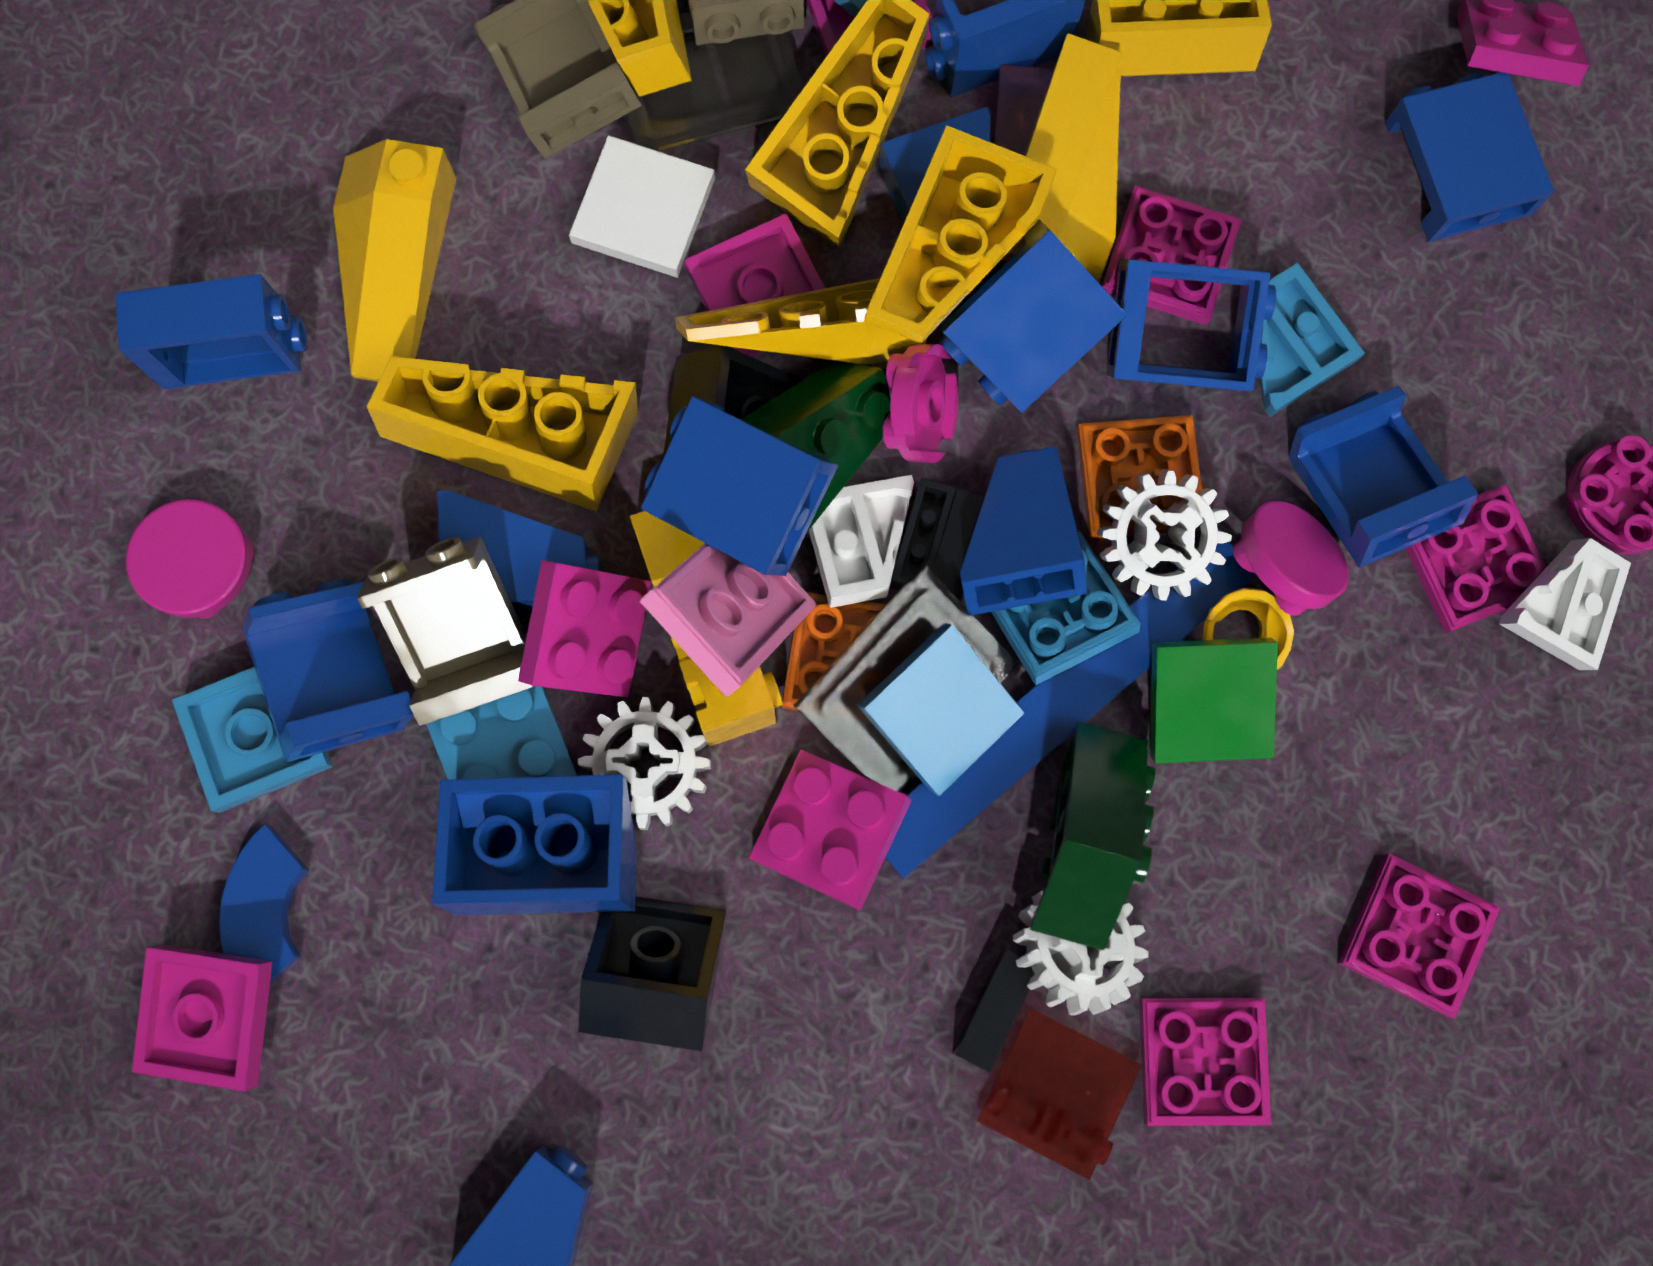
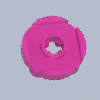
M913 344L907 348L904 354H892L887 363L886 377L888 385L892 390L890 414L887 415L883 425V439L888 449H898L902 457L908 462H939L946 453L936 452L941 439H952L955 432L959 402L957 376L954 373H945L944 364L941 359L952 358L944 349V346L940 344Z

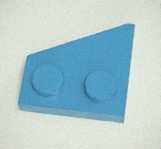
M1298 263L1269 281V285H1275L1276 303L1272 318L1263 322L1261 343L1267 345V363L1263 377L1259 378L1264 410L1269 417H1272L1353 365L1365 354Z

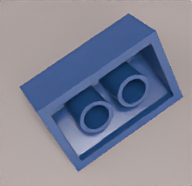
M624 774L440 780L432 896L433 905L453 915L635 911L637 848L627 780Z

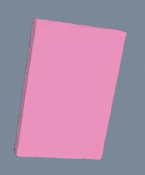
M706 543L640 600L641 604L726 698L751 676L817 606L789 572H787L786 576L765 575Z

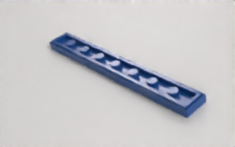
M1230 542L1217 543L1215 551L1221 554L1226 561L1224 565H1217L1211 562L1207 565L1205 569L1212 580L1208 585L1193 578L1189 581L1191 595L1187 597L1178 594L1174 587L1171 586L1167 600L1155 598L1151 587L1129 606L1141 623L1138 634L1036 685L1016 702L1024 714L940 796L931 793L923 782L907 795L912 801L885 857L902 879L1073 734L1078 721L1083 723L1088 721L1152 666V642L1181 641L1207 618L1210 608L1215 606L1223 596L1241 589L1256 576V573L1249 572L1238 564L1233 555V546Z

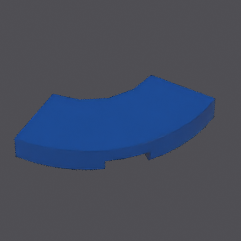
M264 824L244 846L228 875L222 894L219 929L224 954L273 961L271 984L301 957L290 937L288 910L294 889L305 877L309 869L274 828Z

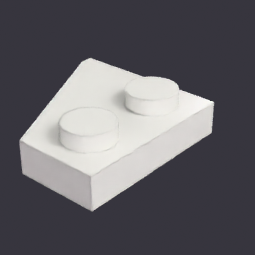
M912 475L843 487L810 528L809 533L830 608L887 597L914 485Z
M1591 538L1571 540L1501 616L1499 624L1578 670H1598L1631 563Z

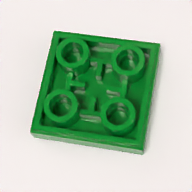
M1272 637L1152 642L1150 757L1154 763L1274 758L1278 642Z

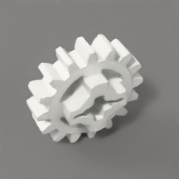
M1161 470L1158 483L1155 484L1149 474H1138V490L1134 491L1127 486L1120 485L1116 490L1119 497L1123 500L1122 504L1119 507L1104 505L1102 509L1108 516L1113 518L1112 526L1098 528L1097 535L1111 540L1112 546L1102 551L1100 556L1107 562L1118 561L1120 563L1112 573V576L1117 581L1123 582L1134 576L1131 582V591L1142 596L1151 584L1153 595L1159 600H1167L1171 586L1174 587L1178 594L1184 597L1190 596V580L1194 578L1208 585L1212 580L1205 569L1210 562L1224 565L1226 561L1215 550L1217 543L1231 541V534L1219 531L1217 528V523L1229 516L1228 511L1221 508H1210L1209 505L1218 494L1214 489L1205 488L1195 493L1198 477L1186 474L1176 485L1175 472L1172 470ZM1162 495H1174L1183 499L1180 503L1175 502L1168 509H1159L1157 505L1150 502V499ZM1130 519H1132L1135 523L1134 541L1127 546V528ZM1151 519L1172 526L1168 531V535L1172 539L1171 544L1177 551L1156 543L1160 535L1155 529L1157 526ZM1200 525L1201 536L1196 550L1194 547L1195 529ZM1160 561H1170L1178 568L1175 571L1164 574L1145 571L1148 567L1153 568Z
M642 697L639 711L632 712L624 701L618 702L619 718L612 721L609 717L600 714L597 720L604 729L601 735H584L583 740L594 751L592 756L578 758V765L581 768L593 771V775L624 774L626 780L631 784V814L636 815L639 829L648 830L651 816L658 815L666 826L672 825L670 810L678 806L681 810L690 813L693 808L686 798L690 791L705 793L707 789L706 785L696 778L697 772L711 769L709 759L696 756V752L707 745V741L704 735L688 736V733L695 724L694 719L687 715L677 722L673 720L675 706L669 701L665 703L659 713L654 712L649 697ZM658 727L671 732L680 741L684 752L666 750L659 743ZM632 728V737L621 748L610 749L618 736ZM649 749L655 760L663 761L665 764L660 763L659 767H651L648 771V778L641 779L638 771L633 767L626 766V764L641 759L642 750ZM682 776L678 786L668 796L656 801L657 790L670 777Z
M1044 889L1032 897L1034 905H1030L1020 911L1018 915L1029 928H1024L1013 935V941L1019 945L1026 946L1027 954L1016 960L1017 967H1031L1035 973L1027 984L1028 988L1033 990L1044 985L1049 990L1046 996V1005L1053 1007L1066 999L1068 1013L1073 1016L1087 1011L1088 1008L1095 1015L1111 1009V1003L1116 1005L1131 997L1127 987L1141 982L1144 977L1133 964L1148 958V951L1135 946L1134 938L1145 932L1144 926H1130L1126 919L1132 912L1133 906L1130 903L1123 905L1103 951L1030 930L1033 913L1038 907ZM1111 966L1107 977L1099 985H1095V980L1102 977L1103 967Z

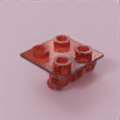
M1030 1008L977 1122L1090 1180L1097 1163L1103 1166L1111 1153L1113 1142L1108 1140L1142 1065Z

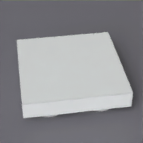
M608 135L569 233L571 243L678 278L715 181L714 169Z

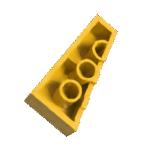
M588 0L616 60L639 97L692 81L676 0Z
M912 0L866 1L745 169L750 187L838 251L845 239L879 155L881 143L886 138L927 37L929 13Z
M390 356L366 406L377 432L382 438L595 512L599 508L638 414L636 382L614 380V385L588 383L585 381V377L563 374L560 375V379L525 376L524 370L501 368L500 373L470 370L468 364Z
M646 511L630 516L653 587L659 584L705 544L701 540ZM671 637L687 688L696 708V715L709 747L776 724L774 708L782 706L783 702L772 671L762 674L759 666L738 689L726 698Z

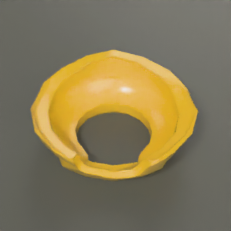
M1242 588L1223 596L1209 610L1204 623L1202 640H1213L1216 622L1221 621L1231 612L1247 610L1253 613L1258 620L1260 628L1258 638L1272 637L1278 642L1277 670L1282 667L1291 650L1294 636L1290 614L1285 613L1276 603L1274 596L1265 590Z

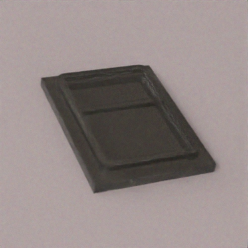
M690 11L679 14L692 81L638 96L642 106L625 116L626 122L630 125L635 144L655 151L782 119L803 90V84L793 55L794 49L790 45L787 33L778 35L767 33L765 35L734 39L727 43H709L696 46Z
M922 566L794 704V707L840 751L842 758L848 759L866 778L900 793H903L912 784L917 775L857 705L943 623L952 624L1000 684L1018 666V662L994 638L993 633L988 632L973 615L968 616L967 608L956 598L955 593L950 591L927 566Z

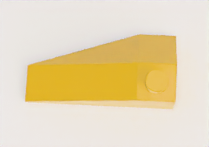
M1067 33L1024 156L1057 169L1038 219L1053 232L1099 283L1116 237L1121 52ZM1022 237L1002 259L1009 261L1028 242Z
M946 125L863 320L922 343L1037 222L1057 169Z
M385 139L345 157L333 212L350 368L353 378L378 382L390 356L416 359L456 182V176L443 148Z
M880 278L675 317L677 330L690 342L864 365L871 364L873 367L887 369V363L892 354H904L909 346L913 344H926L927 340L926 338L922 343H919L863 320Z

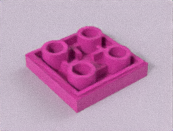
M1135 185L1101 286L1108 294L1116 296L1120 259L1227 269L1242 219ZM1150 277L1147 307L1207 326L1211 320L1222 283Z
M1506 484L1479 494L1463 524L1405 548L1445 634L1507 610L1546 568Z
M1390 853L1384 854L1337 963L1447 1018L1455 1019L1501 907Z
M1139 998L1143 1116L1145 1125H1271L1265 998Z

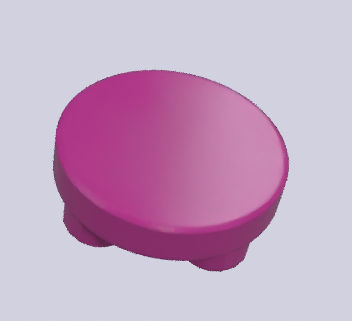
M1625 436L1620 440L1610 441L1596 447L1584 455L1570 472L1566 484V505L1572 522L1585 538H1591L1612 552L1622 555L1640 554L1653 549V446L1649 445L1640 436Z
M197 499L177 500L156 508L135 528L127 547L126 569L132 587L140 598L150 606L174 617L205 619L215 616L239 594L249 575L251 561L254 556V547L241 525L220 507Z
M1268 501L1260 505L1244 521L1241 539L1233 547L1235 560L1243 569L1256 573L1259 579L1274 592L1276 603L1285 613L1298 616L1307 609L1324 608L1346 590L1349 581V570L1345 556L1331 533L1307 511L1288 502Z

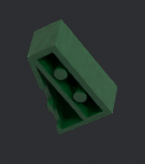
M833 361L741 419L802 451L819 455L838 465L807 532L883 439V425L887 415L890 414L891 398L882 368Z
M1078 721L1060 771L1050 829L1055 830L1051 859L1045 857L1040 879L1047 880V884L1038 907L1033 913L1030 930L1104 951L1132 884L1142 885L1144 883L1151 863L1152 848L1143 845L1149 834L1154 814V807L1145 804L1152 791L1156 771L1155 767L1147 765L1148 740Z

